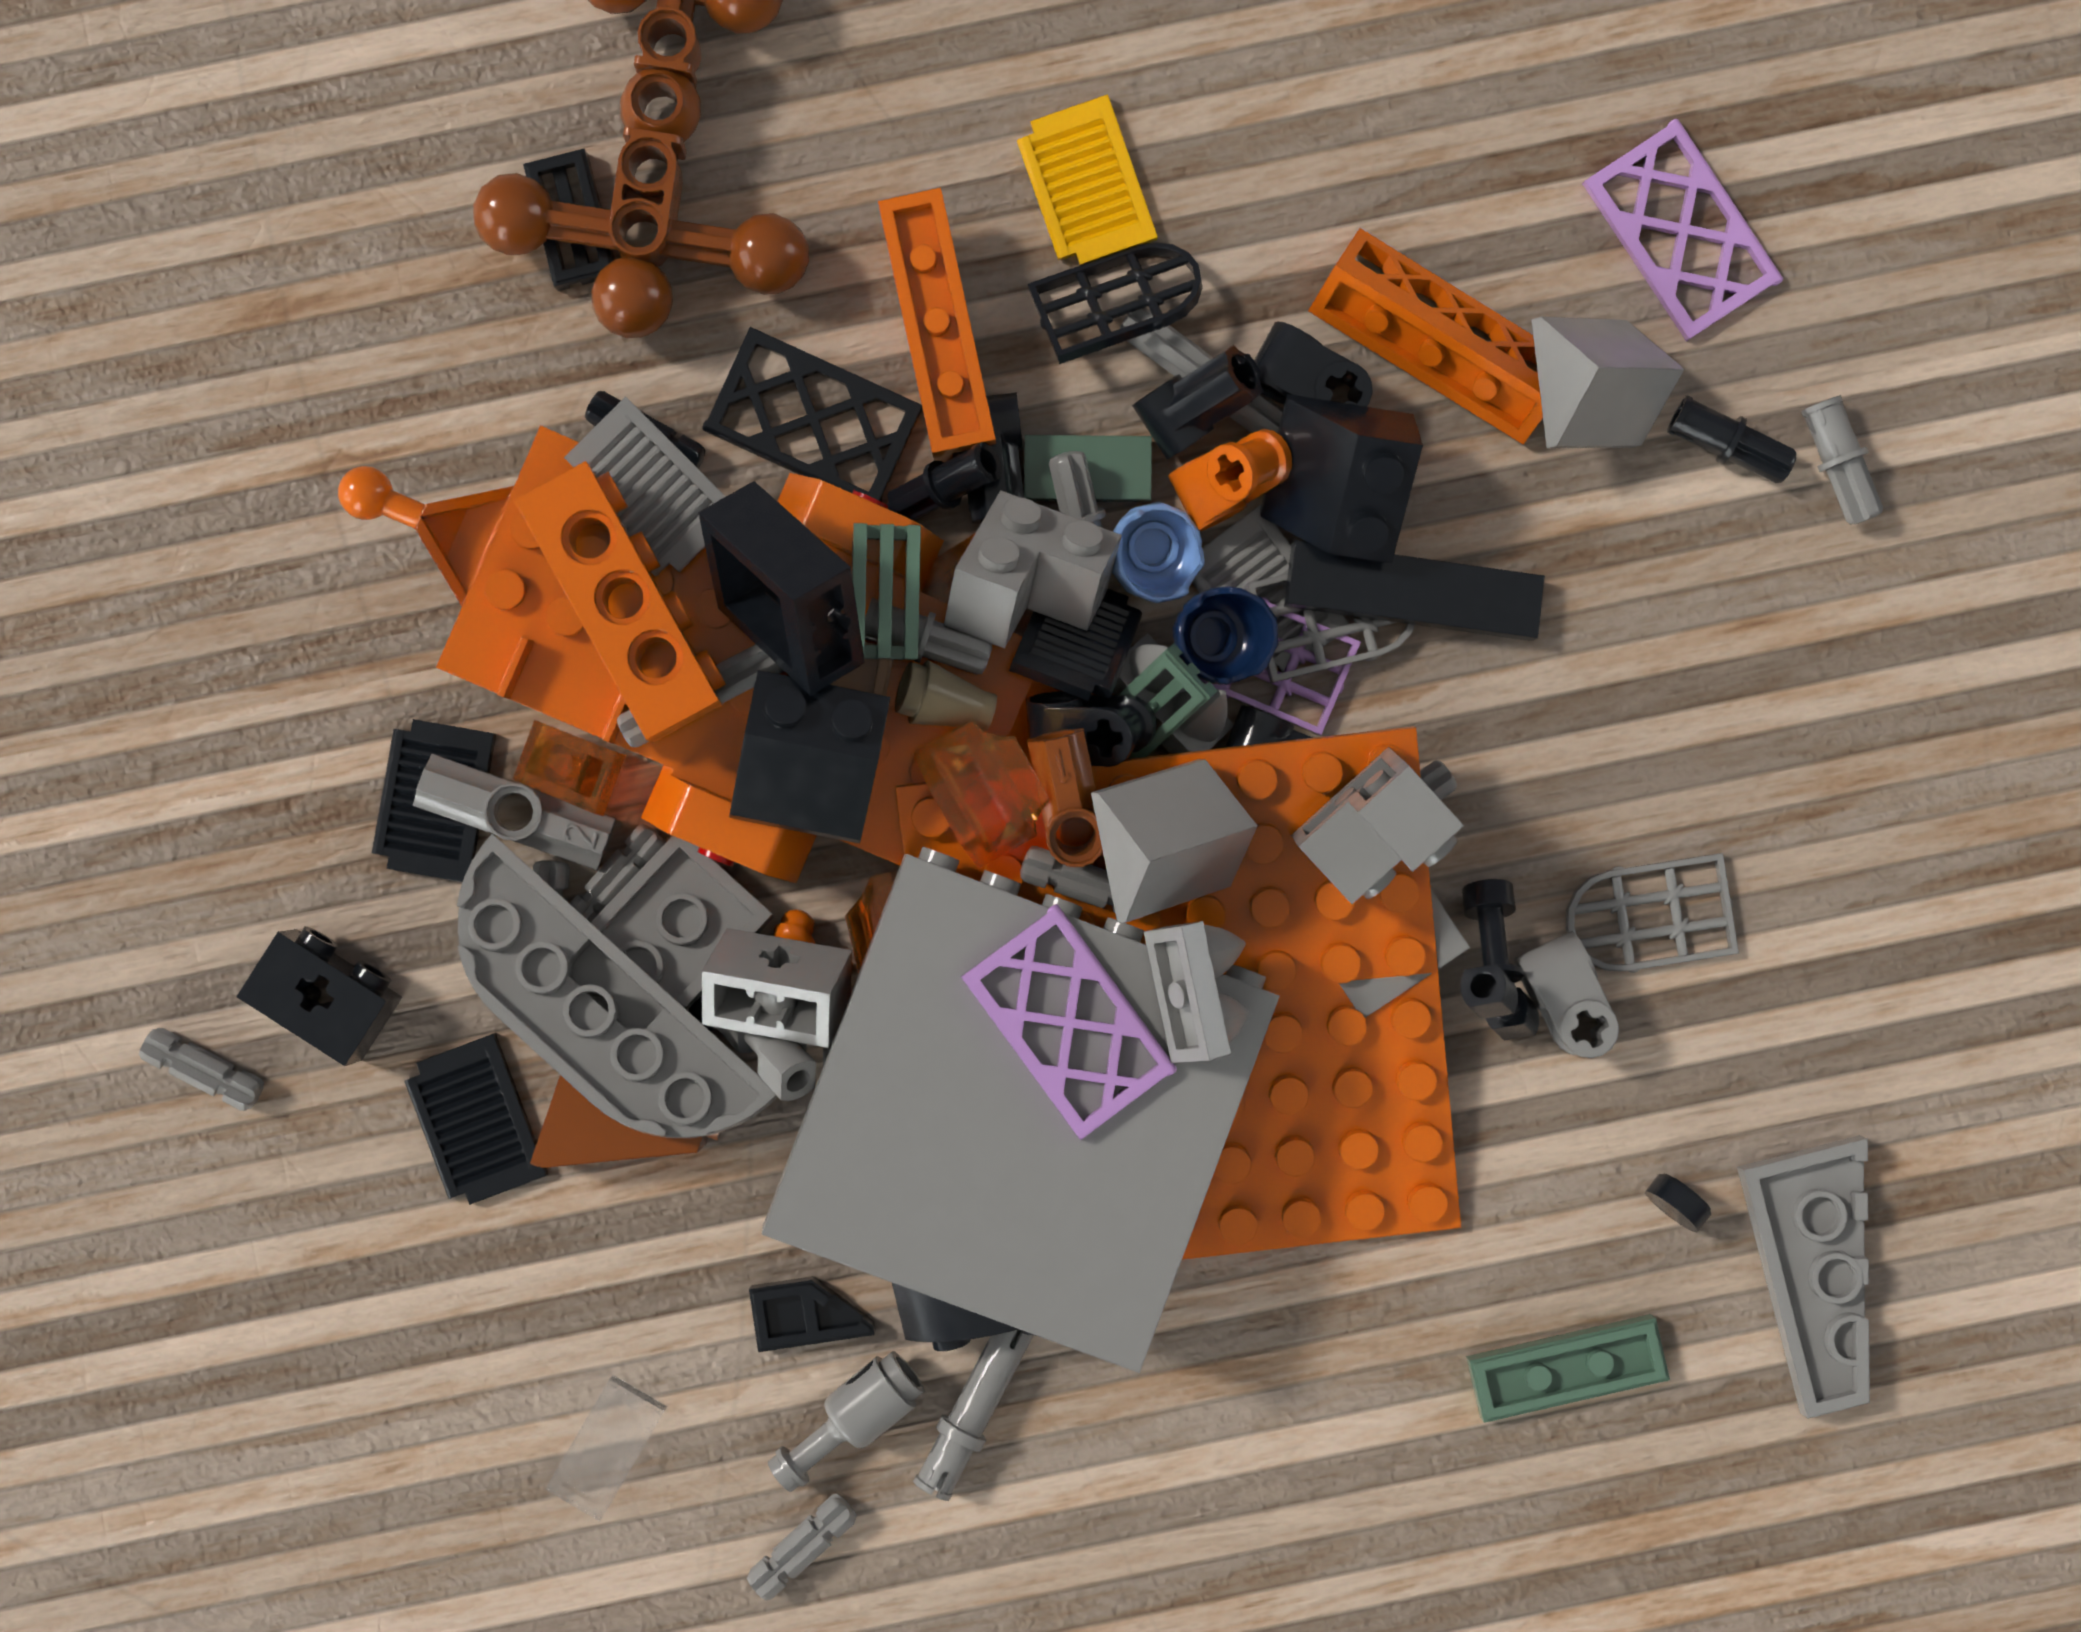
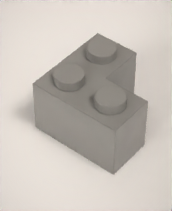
M1000 490L955 568L944 626L1004 649L1026 608L1087 631L1108 590L1122 535L1099 527L1089 521L1074 518L1039 505L1032 500L1020 498Z
M1388 747L1291 836L1307 857L1346 899L1353 904L1362 895L1366 899H1370L1385 889L1396 875L1393 867L1401 860L1412 872L1422 863L1430 867L1439 862L1454 848L1457 843V838L1454 834L1464 825L1416 772Z

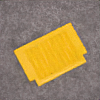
M1108 94L1030 121L1033 134L1018 139L1017 144L1058 260H1064L1076 255L1079 265L1127 248L1147 244L1158 239Z

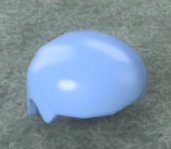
M1162 502L1138 506L1129 510L1119 520L1113 532L1122 536L1112 574L1125 591L1153 603L1180 599L1189 593L1192 581L1204 567L1205 558L1200 530L1186 511Z

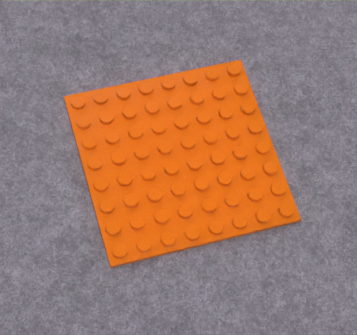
M1415 726L1132 758L1111 767L1091 766L1097 791L1190 761L1206 759L1258 825L1230 887L1126 922V924L1144 931L1203 921L1204 925L1223 928L1235 934L1246 943L1233 965L1267 977L1262 989L1280 996L1182 1260L1461 1228L1429 867L1422 863L1412 872L1401 860L1393 867L1396 875L1385 889L1370 899H1366L1362 895L1351 904L1298 847L1291 836L1388 747L1403 759L1421 778L1417 730ZM1033 770L896 785L903 854H909L918 858L922 847H926L960 860L956 873L980 881L984 870L1006 877L1021 884L1017 896L1042 905L1046 894L1083 907L1079 920L1100 928L1104 927L1107 917L1117 920L1111 905L1106 904L1103 909L1056 893L1052 885L1047 884L1044 889L1024 882L1021 879L1020 870L1028 849L1031 846H1038L1049 850L1046 843L1045 828ZM1071 817L1059 826L1056 835L1063 844L1070 847H1078L1085 844L1091 838L1094 827L1086 819ZM1103 852L1091 865L1106 869ZM1143 934L1140 943L1146 945L1145 937ZM1432 973L1366 1018L1353 1006L1340 986L1342 983L1355 980Z

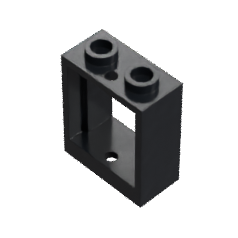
M755 481L698 512L718 609L804 691L811 696L865 663L851 567ZM832 609H834V611L828 616V613Z

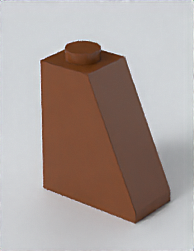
M560 1075L530 1164L540 1168L698 1153L706 1145L708 1138L718 1141L722 1132L697 1138H666L636 1131L604 1114Z

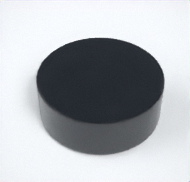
M1658 1174L1645 1191L1646 1196L1653 1204L1671 1219L1690 1231L1697 1233L1711 1216V1208L1697 1193L1668 1174Z

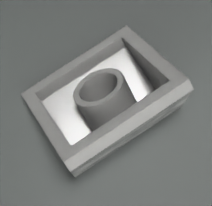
M1538 317L1531 319L1546 447L1633 448L1641 446L1682 375L1684 368L1627 320Z
M1206 759L1190 761L1091 792L1117 922L1126 923L1231 886L1258 825Z

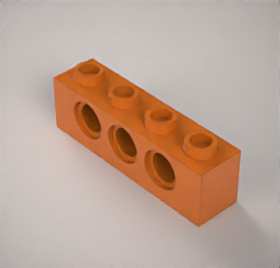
M584 461L514 499L517 508L647 741L654 743L723 705L715 690L726 685V682L707 649L695 655L683 631L694 625L674 590L665 595H662L650 572L661 567L642 531L629 536L617 514L628 508V505L609 472L597 477L587 461ZM591 525H601L608 528L610 544L602 555L595 558H584L578 555L576 540L584 528ZM626 583L641 587L643 604L635 615L628 618H618L611 614L608 600L616 587ZM665 642L671 644L676 651V664L673 670L660 678L646 676L641 667V656L644 650L653 643Z

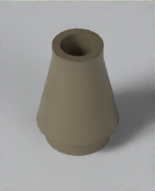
M929 660L923 665L909 662L898 686L895 712L908 716L910 724L973 728L986 732L995 714L997 695L976 687Z

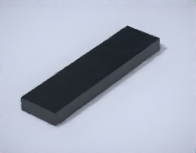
M1295 540L1291 544L1284 607L1533 641L1538 639L1545 576L1394 554L1392 563L1328 554L1308 542Z

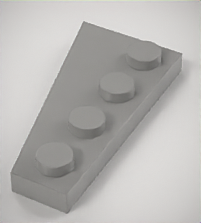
M1860 1135L1737 1167L1799 1411L1807 1419L1870 1403L1869 1320L1865 1318V1285H1869V1259L1865 1257L1864 1220H1868V1193L1864 1192V1161H1868V1138Z

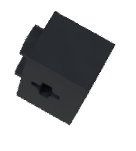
M305 926L302 931L297 929L278 931L236 997L343 1066L362 1061L402 999V996L388 988L392 980L385 973L366 962L358 961L354 966L336 955L334 952L338 945L332 939L313 928ZM328 979L330 982L326 992L334 1000L321 1004L318 1000L321 997L322 991L314 983Z

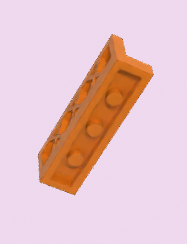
M941 187L878 201L934 460L946 462L954 458L953 453L967 451L977 443L994 445L996 444V438Z
M1359 228L1308 311L1524 445L1543 418L1538 373L1527 367L1524 361L1529 360L1537 365L1533 335ZM1360 255L1381 268L1384 274H1377L1356 261V257ZM1416 293L1423 294L1433 300L1438 308L1431 307L1419 300ZM1470 327H1476L1489 335L1491 341H1485L1477 336Z

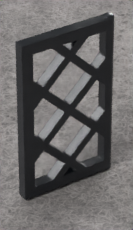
M750 327L708 419L703 423L702 430L799 475L823 480L850 493L853 490L882 502V496L919 418L922 405ZM757 346H760L786 358L790 371L755 384L749 364ZM816 373L845 385L851 399L815 411L803 378ZM742 379H744L746 388L738 390ZM795 382L807 415L772 428L760 394ZM751 398L763 432L748 437L722 425L731 405ZM880 401L905 412L897 432L876 439L864 405ZM855 409L867 443L832 455L820 422ZM811 426L823 459L811 464L802 462L781 452L776 438ZM890 446L883 460L880 449ZM871 453L878 473L868 492L842 480L836 466Z

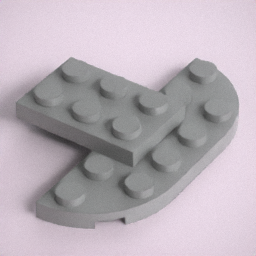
M491 834L473 858L459 892L457 902L459 907L458 950L465 973L475 992L505 1025L600 1111L622 1125L649 1135L666 1138H697L721 1133L753 1118L777 1098V1095L756 1072L688 1012L691 1006L702 996V969L725 930L730 928L759 934L774 918L773 914L711 858L698 853V846L672 836L605 908L589 922L496 836Z

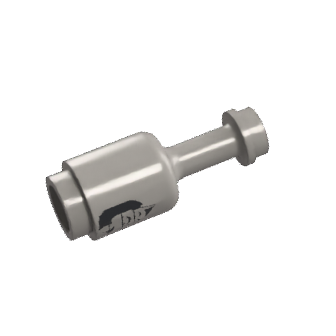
M892 1351L883 1359L876 1356L827 1397L824 1403L828 1414L826 1423L792 1451L784 1446L776 1450V1455L768 1461V1466L776 1480L787 1491L792 1492L798 1486H805L809 1482L807 1471L842 1442L848 1441L854 1447L861 1449L869 1446L916 1407L915 1399L924 1392V1387L914 1370L895 1351Z

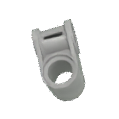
M1570 931L1514 958V964L1523 968L1524 977L1521 981L1528 995L1539 1009L1553 1040L1560 1049L1572 1055L1595 1058L1604 1055L1613 1048L1619 1033L1617 1017L1598 982V976L1590 956L1575 932ZM1579 1013L1583 1017L1596 1018L1598 1025L1590 1030L1592 1038L1590 1043L1585 1039L1572 1038L1571 1031L1579 1026L1576 1016Z

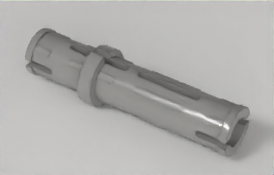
M1019 1329L990 1336L950 1415H942L936 1426L940 1434L919 1474H916L913 1480L916 1486L930 1495L933 1494L934 1489L937 1490L936 1497L944 1501L951 1499L952 1491L973 1451L980 1452L986 1442L983 1432L1034 1335H1025Z

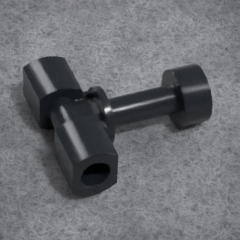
M1484 879L1469 883L1462 888L1464 915L1469 919L1478 920L1483 966L1464 970L1460 985L1462 997L1465 1003L1481 1019H1486L1488 1025L1504 1041L1535 1036L1539 1027L1538 1009L1520 987L1516 988L1514 984L1523 979V968L1518 965L1509 964L1504 917L1510 916L1516 911L1513 884L1503 879Z

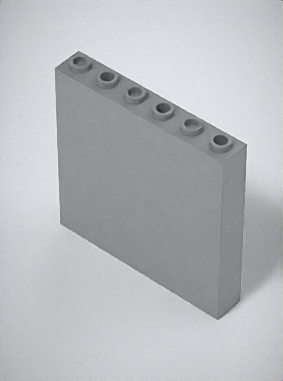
M922 847L918 858L904 854L763 1223L762 1235L1140 1373L1280 996L1262 989L1267 977L1232 965L1225 975L1222 974L1216 979L1218 992L1229 995L1239 1001L1249 1010V1014L1239 1034L1229 1043L1231 1055L1211 1061L1174 1063L1177 1071L1173 1075L1163 1078L1080 1140L962 980L961 976L1044 916L1052 905L1057 904L1170 1058L1147 946L1140 943L1144 930L1126 923L1117 922V920L1107 917L1104 927L1100 928L1079 920L1083 907L1049 894L1045 895L1042 905L1017 896L1021 887L1020 883L984 870L980 881L956 873L960 860L926 847ZM1054 925L1037 938L1034 962L1072 967L1074 949L1057 926ZM1025 947L1011 958L1023 960ZM999 966L980 980L999 1007L1016 1009L1022 969ZM1032 971L1026 1011L1065 1016L1070 977ZM1081 979L1075 1018L1113 1024L1116 1010L1114 1004L1097 981ZM1024 1021L1022 1038L1041 1064L1057 1066L1063 1026ZM1074 1028L1068 1068L1106 1073L1112 1034ZM1123 1036L1117 1075L1139 1078L1157 1065V1063L1138 1038ZM1066 1078L1064 1096L1082 1120L1101 1106L1104 1083ZM1115 1085L1114 1096L1126 1087Z

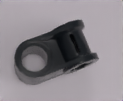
M1280 321L1275 322L1254 359L1261 371L1260 381L1264 391L1262 394L1283 405L1285 404L1287 394L1330 401L1333 395L1330 389L1334 390L1340 382L1350 387L1347 396L1350 401L1345 403L1366 407L1370 403L1373 390L1372 381L1367 371L1360 365L1323 346L1314 337L1293 325Z
M1063 691L1036 694L1026 699L1029 739L1064 729L1083 728L1091 766L1111 767L1119 765L1129 758L1131 753L1138 752L1150 744L1156 734L1157 722L1154 712L1148 703L1138 696L1126 694L1103 698L1098 695H1091L1089 701H1086Z

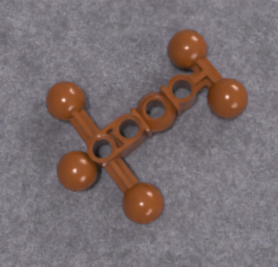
M647 0L588 1L594 7L610 14H621L634 11ZM657 0L656 9L649 11L639 25L638 43L643 56H635L634 67L637 74L628 81L620 99V117L625 126L623 138L626 144L622 147L618 158L611 210L552 201L548 191L535 179L519 173L497 175L481 187L473 204L474 226L480 238L493 250L506 255L531 253L544 244L547 239L618 250L622 258L607 264L599 272L591 290L592 308L598 321L611 333L625 338L647 336L657 331L668 319L673 305L672 287L666 274L659 268L668 258L730 267L735 278L747 289L763 295L780 294L793 288L804 276L808 266L809 244L802 230L790 219L774 213L758 214L745 220L737 229L678 221L683 186L682 171L678 159H686L687 150L684 142L695 132L701 117V99L696 90L697 78L695 75L701 62V47L693 25L695 5L705 6L710 17L721 27L736 34L757 33L774 21L783 0ZM676 34L686 40L684 48L673 56H662L654 51L656 43L666 35ZM658 97H668L677 102L675 111L663 120H654L644 114L646 106L651 100ZM649 159H658L665 162L667 170L659 181L645 184L635 179L637 168L643 162ZM639 222H650L658 227L656 238L645 247H633L626 243L628 230Z

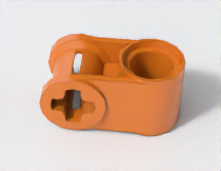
M1262 429L1247 435L1236 443L1228 442L1215 447L1210 452L1177 468L1168 477L1185 511L1194 521L1200 532L1238 514L1248 507V503L1283 483L1289 477L1292 469V455L1288 444L1281 435L1273 430Z

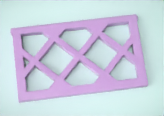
M1673 119L1666 128L1582 183L1686 341L1771 285L1776 286L1783 281L1782 275L1679 119ZM1674 139L1691 165L1688 177L1653 170L1657 149ZM1644 159L1643 167L1633 166ZM1618 175L1640 180L1633 213L1620 211L1603 185ZM1651 182L1686 189L1679 223L1644 216ZM1697 192L1711 195L1727 220L1725 232L1690 225ZM1641 228L1676 235L1669 269L1655 265L1639 241ZM1687 237L1722 244L1715 278L1681 271ZM1733 247L1746 249L1763 276L1749 285L1727 281ZM1678 283L1713 290L1709 311L1695 321H1692L1676 297ZM1724 293L1734 294L1722 302Z
M1057 904L1052 905L1044 916L961 976L962 980L1080 1140L1163 1078L1171 1076L1177 1071L1175 1064L1171 1063V1059ZM1054 925L1057 926L1074 949L1072 967L1034 962L1037 938ZM1025 947L1023 960L1011 958ZM999 966L1022 969L1016 1009L999 1007L980 981ZM1032 971L1070 977L1065 1016L1026 1011ZM1081 979L1097 981L1114 1004L1116 1010L1113 1024L1075 1018ZM1024 1021L1063 1026L1057 1066L1041 1064L1022 1038ZM1074 1028L1112 1034L1106 1073L1068 1068ZM1123 1036L1138 1038L1157 1063V1065L1139 1078L1117 1075ZM1066 1078L1104 1083L1101 1106L1083 1120L1064 1096ZM1115 1085L1126 1087L1114 1096Z

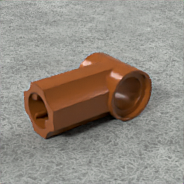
M1064 729L1027 739L1045 828L1046 843L1051 855L1059 863L1069 867H1084L1093 863L1102 854L1103 850L1091 792L1096 791L1084 729ZM1071 817L1086 819L1094 827L1091 838L1085 844L1078 847H1070L1063 844L1056 835L1059 826Z

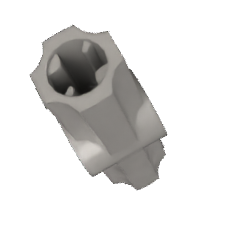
M433 753L422 772L413 802L414 807L597 871L617 819ZM513 794H521L527 797L533 809L532 819L529 824L517 831H511L504 827L498 815L499 806L503 799Z

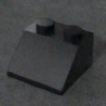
M1287 394L1278 434L1283 437L1289 446L1292 455V469L1289 477L1283 483L1263 495L1260 508L1261 517L1328 554L1392 563L1423 448L1414 414Z
M758 670L729 818L860 844L891 697L834 685H828L810 696L790 676Z

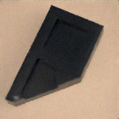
M814 1276L751 1285L749 1288L758 1352L875 1335V1321Z

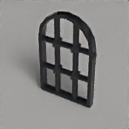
M1157 242L1133 246L1028 284L1030 295L1040 316V325L1048 335L1059 364L1155 330H1160L1186 317L1197 305L1203 289L1199 264L1191 254L1173 244ZM1150 256L1172 257L1170 260L1142 269L1138 260ZM1129 262L1132 270H1129L1127 275L1093 287L1091 286L1088 276ZM1184 265L1194 274L1195 279L1157 293H1153L1148 282L1155 275ZM1078 280L1081 288H1078L1076 293L1045 304L1042 303L1039 296L1040 293ZM1136 282L1138 283L1143 295H1139L1137 300L1102 312L1097 300L1102 297V294ZM1191 292L1179 306L1166 313H1162L1159 306L1163 305L1165 300ZM1087 300L1092 313H1088L1086 318L1053 329L1047 315L1048 313ZM1149 307L1152 318L1111 332L1108 324L1112 323L1114 318ZM1095 325L1098 326L1101 336L1061 349L1058 338Z

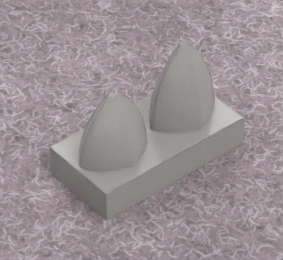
M1148 633L1129 649L1113 694H1120L1168 647L1158 645ZM1165 669L1137 696L1148 703L1174 677ZM1184 688L1154 714L1157 722L1156 730L1192 698ZM1217 689L1218 692L1161 743L1170 754L1210 750L1234 725L1227 718L1228 702L1226 691Z
M1203 921L1144 931L1171 1063L1211 1061L1231 1055L1229 1043L1239 1034L1249 1014V1010L1229 995L1219 993L1216 979L1230 969L1238 959L1246 945L1244 940L1223 928L1204 925Z

